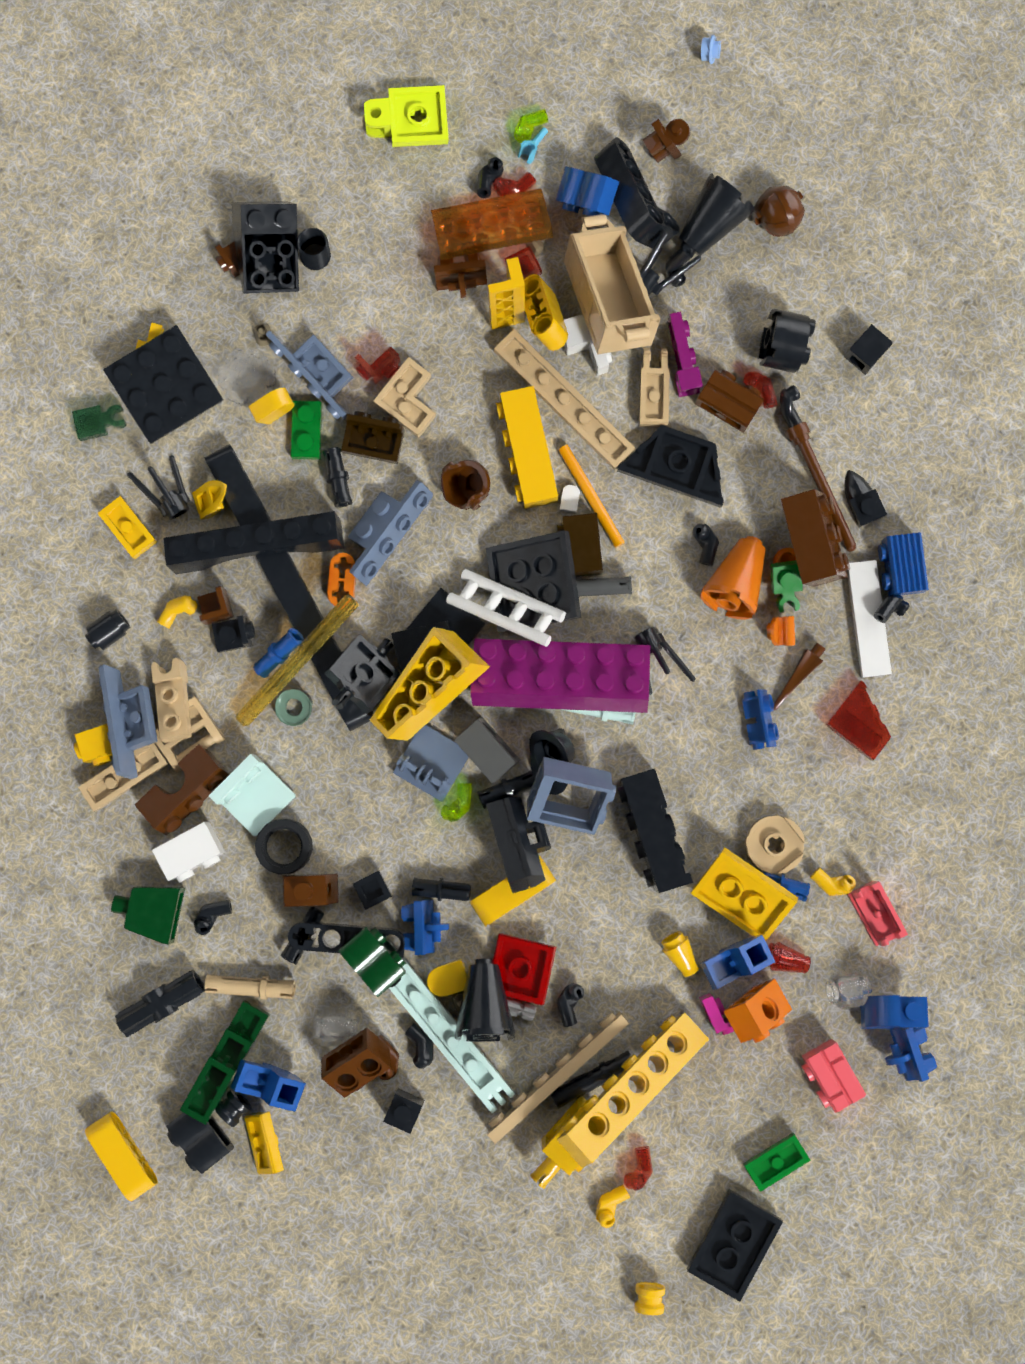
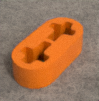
M347 553L334 555L329 567L327 594L331 604L337 608L350 606L355 597L356 578L350 573V569L345 570V578H340L341 572L336 568V564H341L342 559H346L347 564L351 565V568L353 567L355 560ZM340 583H344V591L349 593L348 597L343 598V602H338V598L333 596L334 592H339Z

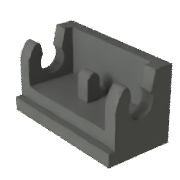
M483 717L474 721L454 740L492 784L520 761V758Z

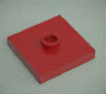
M499 933L493 964L499 965L506 996L544 1005L557 947Z

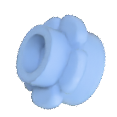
M712 34L711 37H703L701 60L709 61L710 64H713L715 59L720 58L721 41H716L715 35Z

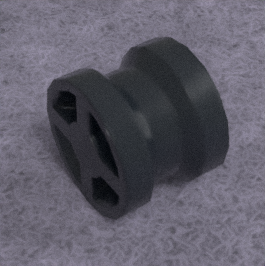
M230 1089L227 1092V1098L224 1101H220L215 1111L224 1122L231 1127H235L239 1123V1118L243 1114H248L252 1107L239 1092Z

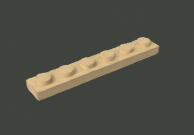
M515 329L494 348V352L528 386H534L535 393L614 470L635 451V447Z
M620 1011L616 1015L612 1012L609 1013L599 1023L602 1028L594 1035L589 1032L583 1036L577 1043L579 1048L570 1055L566 1052L555 1062L557 1068L549 1075L546 1072L541 1074L533 1082L535 1086L533 1090L527 1095L524 1092L520 1093L510 1103L513 1107L505 1115L499 1112L488 1123L490 1128L487 1135L494 1144L502 1139L629 1024Z

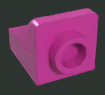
M710 993L699 997L713 1030L716 1033L722 1032L723 1035L734 1032L728 1019L722 1018L725 1009L720 998L714 999Z

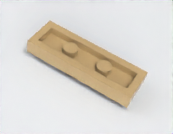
M156 743L134 750L137 778L128 779L118 776L111 765L78 787L93 812H97L170 764Z

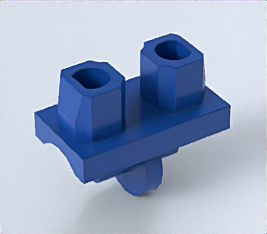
M433 900L414 901V904L401 907L403 922H414V933H403L405 937V950L415 951V955L435 953L434 942H441V931L449 930V923H441L440 912H434Z
M925 1028L889 1029L894 1043L889 1045L892 1055L885 1058L886 1064L889 1066L896 1065L898 1073H904L906 1081L919 1080V1082H924L928 1080V1073L936 1069L937 1064L931 1053L921 1054L919 1044L927 1042L928 1039Z

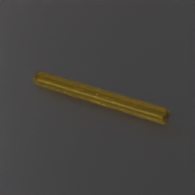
M345 595L236 714V720L241 725H250L357 609L359 603L354 597Z

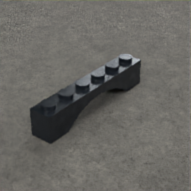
M335 511L163 538L166 566L176 575L206 570L223 562L254 555L284 552L319 553L344 549L342 523Z

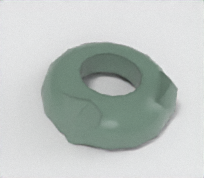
M283 690L275 702L276 716L286 725H302L311 715L313 700L301 690ZM290 699H297L301 702L302 711L299 715H292L288 712L287 703Z

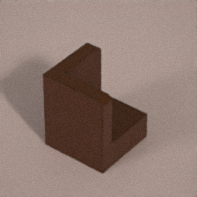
M222 586L215 587V592L197 597L202 613L199 618L205 625L234 617L227 590Z

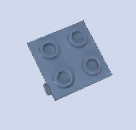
M425 725L414 735L406 751L397 761V766L393 773L443 802L469 757L456 742Z

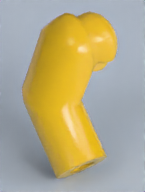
M187 595L172 599L167 602L157 623L170 629L177 614L185 612L192 615L197 610L198 604L195 600L191 599V596Z
M820 867L810 876L829 896L847 895L856 886L855 879L852 876L830 877Z
M624 1184L606 1192L599 1198L595 1214L597 1221L604 1228H609L615 1223L616 1205L630 1198Z

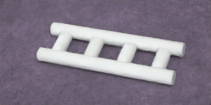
M467 569L461 574V579L467 582L461 594L456 595L451 592L446 599V602L450 605L545 647L551 642V636L545 634L550 622L553 619L561 623L566 615L565 611ZM478 587L491 592L484 606L470 601ZM502 598L517 603L509 617L495 612ZM527 608L541 614L534 628L519 622Z

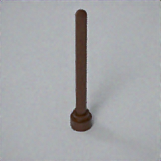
M806 422L797 424L785 431L788 440L793 442L794 446L798 445L818 491L826 494L827 498H832L835 507V514H832L834 525H838L841 530L845 549L852 552L856 549L855 540L808 441L811 439L809 436L811 431Z

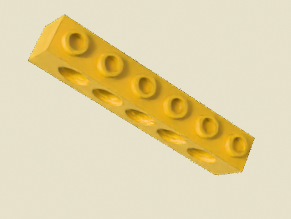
M686 1013L676 1018L673 1015L669 1016L659 1026L663 1031L657 1037L652 1034L640 1046L643 1051L638 1056L635 1054L631 1055L621 1065L624 1071L618 1077L613 1074L601 1086L604 1091L598 1097L594 1094L581 1106L584 1112L578 1118L573 1115L563 1124L561 1129L564 1132L557 1140L582 1168L592 1164L709 1040ZM667 1040L674 1045V1052L669 1050ZM648 1060L654 1063L655 1072L651 1071L648 1067ZM628 1080H632L635 1083L636 1093L630 1090ZM609 1100L616 1104V1114L609 1109ZM589 1120L594 1122L597 1127L596 1135L591 1133L588 1128Z

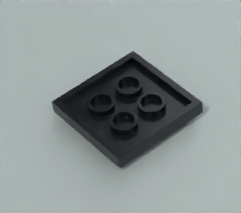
M177 325L103 369L150 444H153L224 401Z
M559 531L486 548L491 580L565 611L566 615L563 621L582 618L568 531ZM502 598L495 612L509 617L517 603ZM527 608L519 622L529 627H534L541 614ZM552 619L550 624L557 623L558 621ZM497 625L498 633L511 632Z

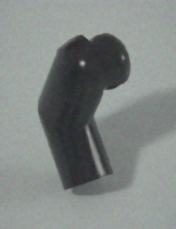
M684 245L666 261L667 277L680 269L693 257L689 247ZM682 274L671 282L672 286H682L686 281L685 275Z
M794 385L788 389L784 388L780 392V412L789 428L802 423L793 405V401L800 398V393Z
M697 524L693 528V536L702 547L699 563L713 566L719 540L708 525Z
M224 900L203 905L194 920L196 933L199 935L208 934L218 916L232 914L231 901Z
M413 1023L404 1034L416 1044V1055L413 1058L414 1065L417 1068L424 1069L433 1061L434 1045L428 1035Z

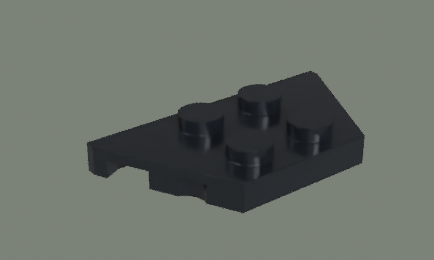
M661 425L648 440L643 442L629 458L622 462L617 472L719 508L724 503L720 485L721 477L717 462L716 444Z

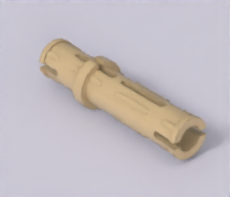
M207 974L204 989L207 994L260 997L261 1000H267L268 998L293 1000L296 982L295 980L270 979L269 976L247 978Z

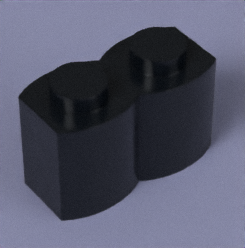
M182 1113L166 1126L169 1131L167 1136L170 1142L175 1147L180 1146L187 1155L185 1156V1161L193 1171L198 1170L201 1174L234 1149L230 1139L216 1124L212 1116L208 1123L204 1125L189 1115Z

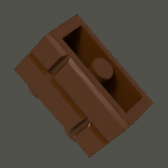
M714 370L698 396L695 405L744 433L763 403L764 398L760 396L761 392L751 385L744 387L735 382L736 377L730 372L722 370L720 373Z

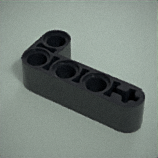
M615 137L594 156L601 175L619 181L614 204L631 237L635 241L653 249L663 232H667L668 236L663 243L664 245L680 232V227L673 216L657 207L630 149L620 138Z
M301 921L293 925L289 930L288 941L293 948L298 950L339 953V948L365 926ZM376 927L384 937L395 935L399 938L400 946L396 951L404 959L405 937L402 932L394 928ZM301 928H305L306 934H315L316 928H320L321 930L318 935L319 945H314L316 938H307L304 943H300V938L295 937V933H298ZM326 931H337L340 935V943L336 946L328 945L324 940ZM401 978L390 987H394L395 985H397L400 982Z

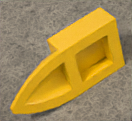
M211 480L192 492L201 520L209 519L224 509L222 502L227 489L225 483Z

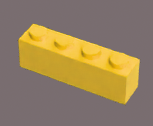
M534 386L501 392V402L496 403L499 420L505 419L507 428L502 430L505 447L511 446L513 457L508 458L511 475L517 474L519 485L514 486L517 503L523 502L524 509L558 502V492Z

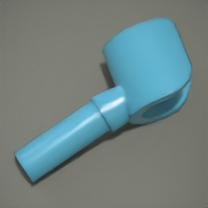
M545 127L539 131L534 139L531 141L524 140L521 143L518 158L522 154H526L529 156L528 164L534 161L537 146L548 133Z

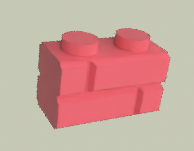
M833 1039L801 1056L805 1062L801 1068L810 1082L816 1081L820 1088L816 1094L824 1108L830 1106L836 1113L866 1096L840 1047Z

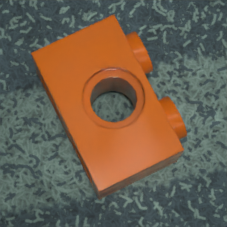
M774 978L752 987L723 1012L741 1043L752 1039L757 1043L770 1035L769 1030L782 1025L785 1022L784 1017L792 1011V1008Z

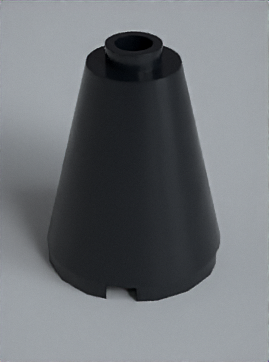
M711 173L706 179L678 239L682 243L679 247L681 248L685 245L690 248L693 256L694 254L701 256L754 212V206L749 200L744 204L741 201V192L720 176L714 177L713 173Z
M476 959L475 964L470 965L455 1030V1039L461 1040L462 1035H466V1041L494 1042L500 1041V1035L507 1034L508 1040L515 1038V1029L499 965L493 964L492 959Z

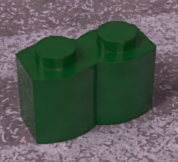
M366 925L339 948L338 951L370 990L379 997L406 973V970L403 968L406 962L396 950L390 952L383 943L387 940L376 927L371 930Z

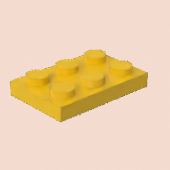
M725 847L691 891L693 896L750 935H763L765 941L798 900L796 895Z

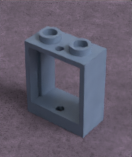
M543 756L527 799V820L595 835L599 824L603 825L605 821L608 802L612 803L615 797L616 786L612 785L611 772ZM554 781L596 790L589 809L547 800Z

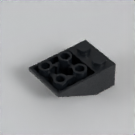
M288 201L232 202L233 236L243 293L299 292L297 204Z

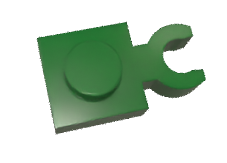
M797 561L771 563L772 592L774 595L780 594L776 600L779 612H784L783 606L787 601H792L794 610L799 611L800 602L795 592L803 591V584Z

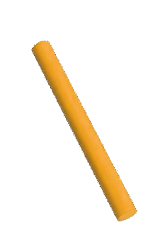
M568 444L558 449L560 455L594 513H597L598 520L615 548L621 546L625 541Z

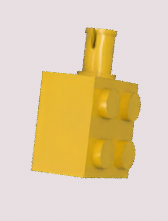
M583 1096L579 1097L541 1139L542 1151L548 1157L530 1176L536 1183L538 1181V1185L545 1189L546 1185L560 1169L569 1176L574 1170L580 1172L583 1169L557 1140L564 1132L561 1129L563 1124L573 1115L578 1118L584 1112L581 1106L587 1100ZM589 1120L588 1128L591 1133L596 1135L597 1127L594 1122Z

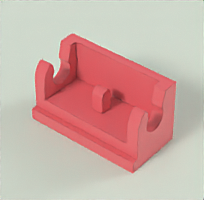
M871 881L847 894L875 946L889 945V941L908 935L879 881Z

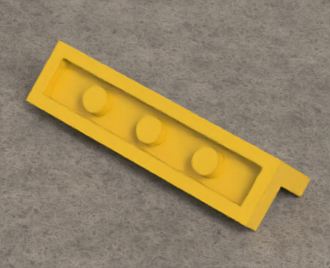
M518 257L506 259L507 281L488 285L489 315L492 330L525 322V284Z

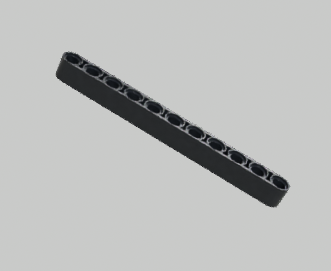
M230 444L204 457L215 480L227 485L225 498L240 526L271 521ZM289 552L256 555L292 625L302 634L304 638L303 645L332 700H334L341 691L324 673L342 652ZM351 700L345 704L343 709H338L350 732L368 723L374 714L373 710L365 714Z

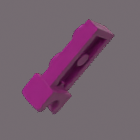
M681 311L671 313L667 323L678 368L674 378L678 397L699 394L703 384L699 367H693L696 364V355L694 348H689L687 337H690L688 321L682 319Z

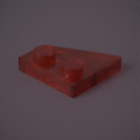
M859 681L825 725L865 757L873 761L890 740L891 736L886 725L880 720V713L876 705H873L866 691L865 683Z

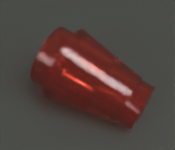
M781 942L768 945L775 959V963L768 966L772 971L804 974L808 972L811 964L809 956Z

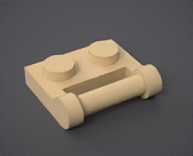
M195 696L188 701L192 735L203 727L207 729L209 734L176 755L173 748L186 739L163 743L160 740L158 722L155 723L158 740L155 743L177 773L182 770L178 763L198 744L207 749L215 743L220 744L226 740L199 699Z

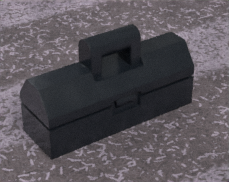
M521 797L504 798V801L501 799L486 804L512 893L529 889V886L530 888L536 887L546 879L538 853L551 849L545 825L534 821L528 823ZM535 832L538 843L530 845L527 834Z

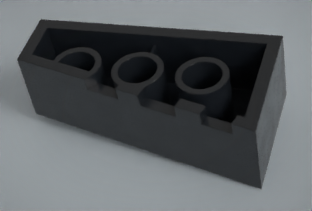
M655 768L620 779L621 785L616 787L621 803L627 802L630 813L625 814L630 831H636L639 840L634 842L638 858H644L647 869L643 870L647 887L653 886L655 892L662 893L693 883L691 874L685 873L683 866L685 865V856L679 842L675 841L676 829L670 814L666 812L667 803Z

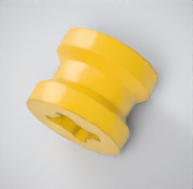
M651 1282L637 1283L635 1291L638 1294V1300L635 1302L634 1310L644 1315L663 1314L664 1304L662 1303V1296L665 1295V1286Z

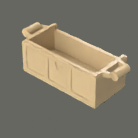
M605 214L582 217L581 232L570 234L564 264L597 355L651 346L661 319L658 314H655L647 289L644 286L636 260L626 238V227H615L606 218ZM606 226V228L587 230V228Z

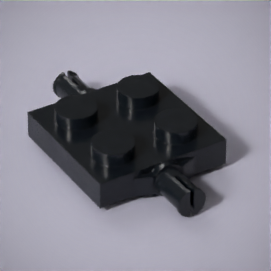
M359 634L326 670L324 674L341 691L332 701L334 706L339 703L336 706L337 709H343L345 704L351 700L365 714H368L401 674L390 664L386 657L387 653L394 647L393 642L388 644L391 641L390 639L385 638L376 647Z

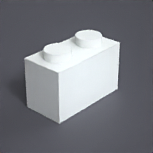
M203 822L152 850L167 880L173 881L177 879L179 883L194 876L193 870L203 865L207 869L220 862L219 856L225 853L210 822Z

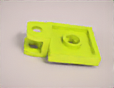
M444 85L388 88L389 98L370 99L364 103L366 134L369 137H392V147L443 145L449 142ZM415 111H421V115L426 116V118L422 119L421 122H416L410 116H415Z

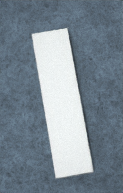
M877 560L849 563L850 570H847L861 678L890 675L892 671L885 623L877 621L874 617V613L882 604Z

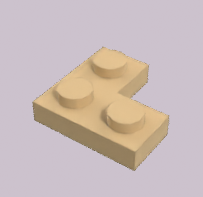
M408 357L373 402L389 416L399 420L400 424L418 438L436 417L435 412L415 398L430 380L431 374Z

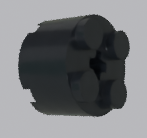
M774 308L767 318L772 320V323L768 328L764 327L762 332L759 358L764 360L759 364L763 367L795 373L800 369L801 364L806 365L809 361L811 349L807 347L809 337L814 333L816 321L810 319L807 315Z

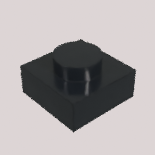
M380 870L353 883L365 910L392 897Z

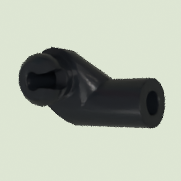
M497 157L489 159L488 164L479 171L477 195L480 198L486 199L491 196L492 185L503 174V162Z
M890 595L884 599L874 613V617L877 621L886 623L893 612L903 616L910 605L903 600L902 596Z
M571 983L567 985L557 999L563 1027L577 1024L573 1008L579 999H582L584 996V989L579 984Z

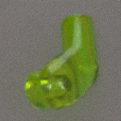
M545 108L522 115L519 118L514 129V137L517 142L522 143L524 140H530L536 126L548 123Z
M457 783V799L450 805H444L441 809V816L444 820H449L450 822L458 821L471 809V783Z

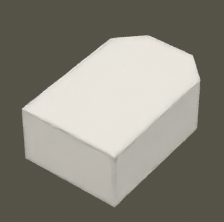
M567 485L563 488L559 511L577 512L580 494L577 486Z

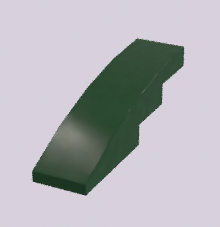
M246 1000L242 1002L213 1054L208 1058L180 1111L204 1125L208 1123L233 1081L240 1060H245L269 1018V1013Z

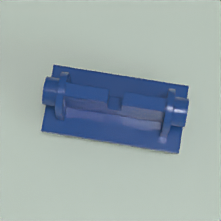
M758 689V696H756L755 691L745 692L744 699H742L745 719L756 717L757 722L746 725L749 745H753V750L765 748V742L766 747H776L779 732L776 723L772 722L771 712L774 711L772 696L767 694L765 689Z

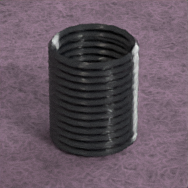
M318 228L304 229L297 238L301 262L310 270L323 269L328 265L331 258L327 236ZM311 244L324 246L323 250L315 255L304 252L305 248Z

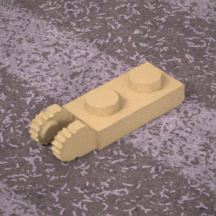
M643 347L642 368L640 370L639 427H660L661 425L668 427L670 379L668 348H661L659 352L660 368H650L651 351L650 348Z

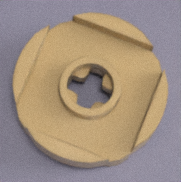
M766 816L757 820L750 827L745 838L746 853L749 860L756 868L767 873L779 874L791 871L800 863L804 854L805 841L800 827L794 821L785 817ZM771 837L782 840L779 845L781 848L780 852L776 850L769 851L768 846L770 843L768 840Z

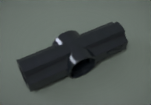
M193 969L171 983L163 984L142 996V1000L120 1011L115 1015L116 1024L120 1031L126 1037H129L154 1021L155 1023L179 1010L178 1007L200 996L205 992L204 984Z

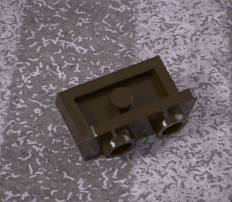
M355 411L354 415L346 414L345 420L347 425L341 448L342 453L398 464L405 433L403 425L399 424V420L390 417H383L382 420L373 419L370 414Z

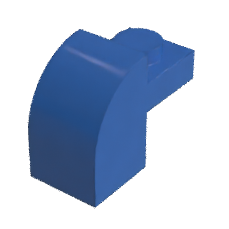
M763 935L746 938L719 950V953L700 962V965L712 990H717L741 976L753 975L775 963V959Z
M880 995L860 999L861 1029L929 1027L927 997Z
M241 1059L230 1088L235 1092L259 1097L269 1106L296 1112L306 1083L295 1074L264 1062L263 1064H258Z

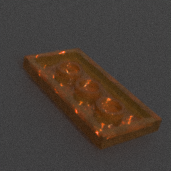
M542 188L431 210L441 260L553 238L552 226Z

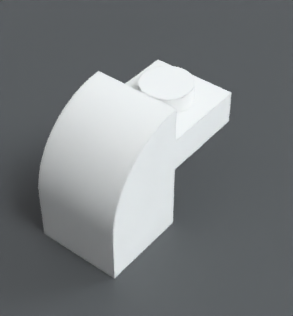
M578 315L564 319L568 332V339L564 344L567 356L589 349L597 376L608 373L609 363L612 362L611 353L597 355L584 316Z

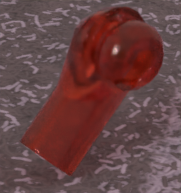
M526 172L518 181L499 177L494 181L493 189L501 197L518 199L536 183V179L530 172Z
M755 371L745 374L743 378L744 384L751 385L761 392V397L764 398L763 406L765 409L778 405L770 378Z
M649 1146L635 1148L637 1167L633 1173L630 1172L624 1177V1185L627 1189L638 1191L645 1186L651 1177L653 1168Z

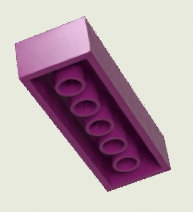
M474 638V651L490 668L471 684L472 706L648 713L650 645L551 641L545 647L529 640Z

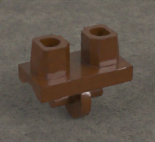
M659 119L653 122L652 126L655 131L642 140L655 160L659 163L670 154L674 159L682 156L676 145H682L689 139V125L682 119H674L667 124L665 129Z
M478 252L467 253L464 255L465 262L454 263L453 257L450 255L439 256L437 265L434 266L437 291L447 289L449 291L460 290L461 298H467L466 289L487 285L485 259L481 260Z

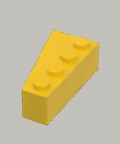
M433 627L370 718V721L387 739L408 741L490 666L454 631Z

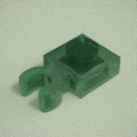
M97 405L72 411L78 439L85 441L109 435L107 429L109 426L116 429L126 427L127 423L124 419L114 420L116 413L124 412L121 405H112L104 412L103 408Z

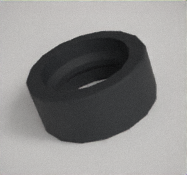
M290 819L274 820L266 824L258 833L255 842V853L260 864L269 872L278 875L291 874L302 869L310 860L313 851L312 838L308 830L301 823ZM287 829L293 831L301 841L299 856L289 864L275 862L267 852L268 840L278 830Z

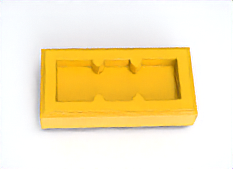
M270 1111L251 1113L244 1116L258 1174H276L283 1171L278 1148V1137L274 1132Z

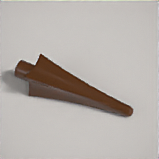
M816 643L810 651L808 649L804 650L788 682L775 700L774 710H777L794 689L823 662L820 657L826 649L822 645Z

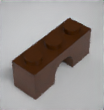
M200 744L178 763L185 774L184 785L178 792L170 794L168 791L155 785L134 804L150 825L166 836L176 831L181 826L182 821L190 813L198 810L203 805V801L230 775L215 756Z

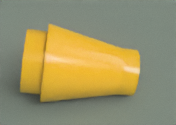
M682 931L674 932L662 940V951L681 971L684 977H689L699 970L688 936H684Z

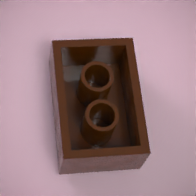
M816 489L782 498L781 502L802 584L816 587L848 578L846 570H850V565L846 553H841L839 542H843L839 526H834L832 514H835V507L832 498H827L826 494Z

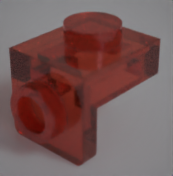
M392 347L387 349L371 365L360 354L354 357L358 365L355 370L365 381L371 379L375 385L385 376L386 378L393 376L400 367L398 364L401 363L399 354Z

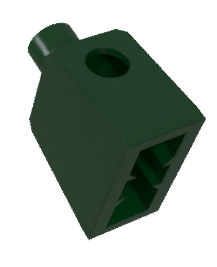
M133 887L130 898L114 896L111 912L126 915L124 923L126 930L169 945L175 941L185 888Z

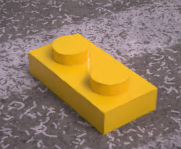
M119 496L97 513L132 558H138L157 543V540L123 497Z

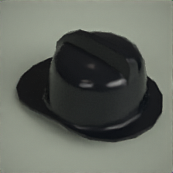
M562 728L550 732L538 730L532 733L529 739L531 771L535 778L543 756L569 763L572 762L575 756L574 745ZM554 781L549 794L558 795L562 793L568 784Z

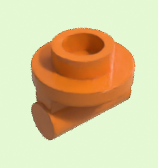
M794 616L773 617L771 623H768L767 637L772 641L773 645H795Z

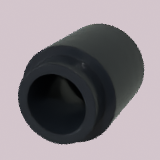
M116 609L113 612H106L86 627L88 633L85 637L95 649L100 647L102 650H105L127 634L126 631L131 627L121 612Z

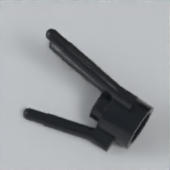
M663 232L642 269L639 271L648 296L651 293L658 296L663 288L702 259L701 256H696L665 280L658 283L657 281L660 276L651 268L663 250L662 246L668 236L667 232Z
M173 455L169 456V461L179 491L178 494L175 490L168 492L152 466L148 467L150 475L163 494L160 497L162 503L133 473L129 472L127 474L132 482L159 509L162 516H168L170 520L186 513L189 510L187 503L191 501L185 492Z
M655 627L648 628L634 637L637 645H650V656L655 655L665 674H669L670 669L660 653L662 647L690 681L694 682L696 680L688 667L666 642L662 633H657ZM649 678V695H652L651 682Z

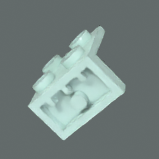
M250 754L209 797L216 804L223 805L253 836H257L262 828L270 823L296 795L257 755Z

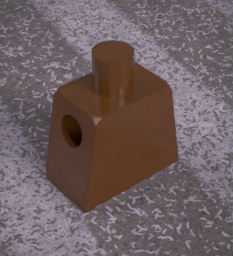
M338 873L282 876L284 907L319 906L339 903Z

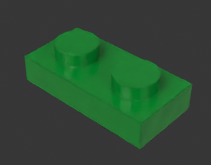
M293 401L291 458L321 460L322 402Z
M791 1133L749 1159L743 1165L761 1192L811 1160L796 1135Z

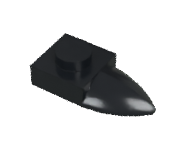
M848 470L844 484L845 495L858 527L860 528L885 517L887 513L876 489L873 490L862 476Z

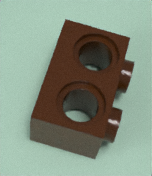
M368 1028L360 1031L321 1057V1079L344 1098L360 1090L364 1085L383 1075L391 1068L390 1047Z

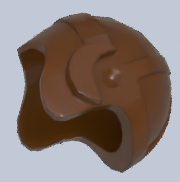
M789 186L769 187L754 206L755 210L752 213L755 224H761L766 232L777 237L788 236L794 233L805 213L801 202L803 198L801 192L795 191Z
M464 460L456 464L452 461L449 462L442 469L441 487L445 500L460 509H472L474 511L480 508L479 504L486 499L490 491L491 483L488 470L474 460Z

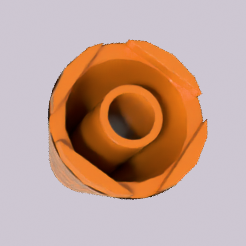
M747 536L738 540L702 589L700 598L709 608L717 611L718 607L727 610L725 616L740 620L752 618L753 614L757 611L766 552L761 540L753 536Z

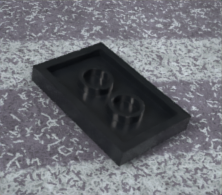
M729 1189L686 1268L687 1272L740 1302L778 1233L783 1220Z

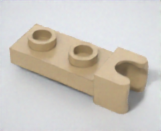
M173 658L172 668L166 673L164 668L159 667L158 663L153 662L151 671L152 682L155 684L160 740L163 743L191 738L187 667L181 659Z

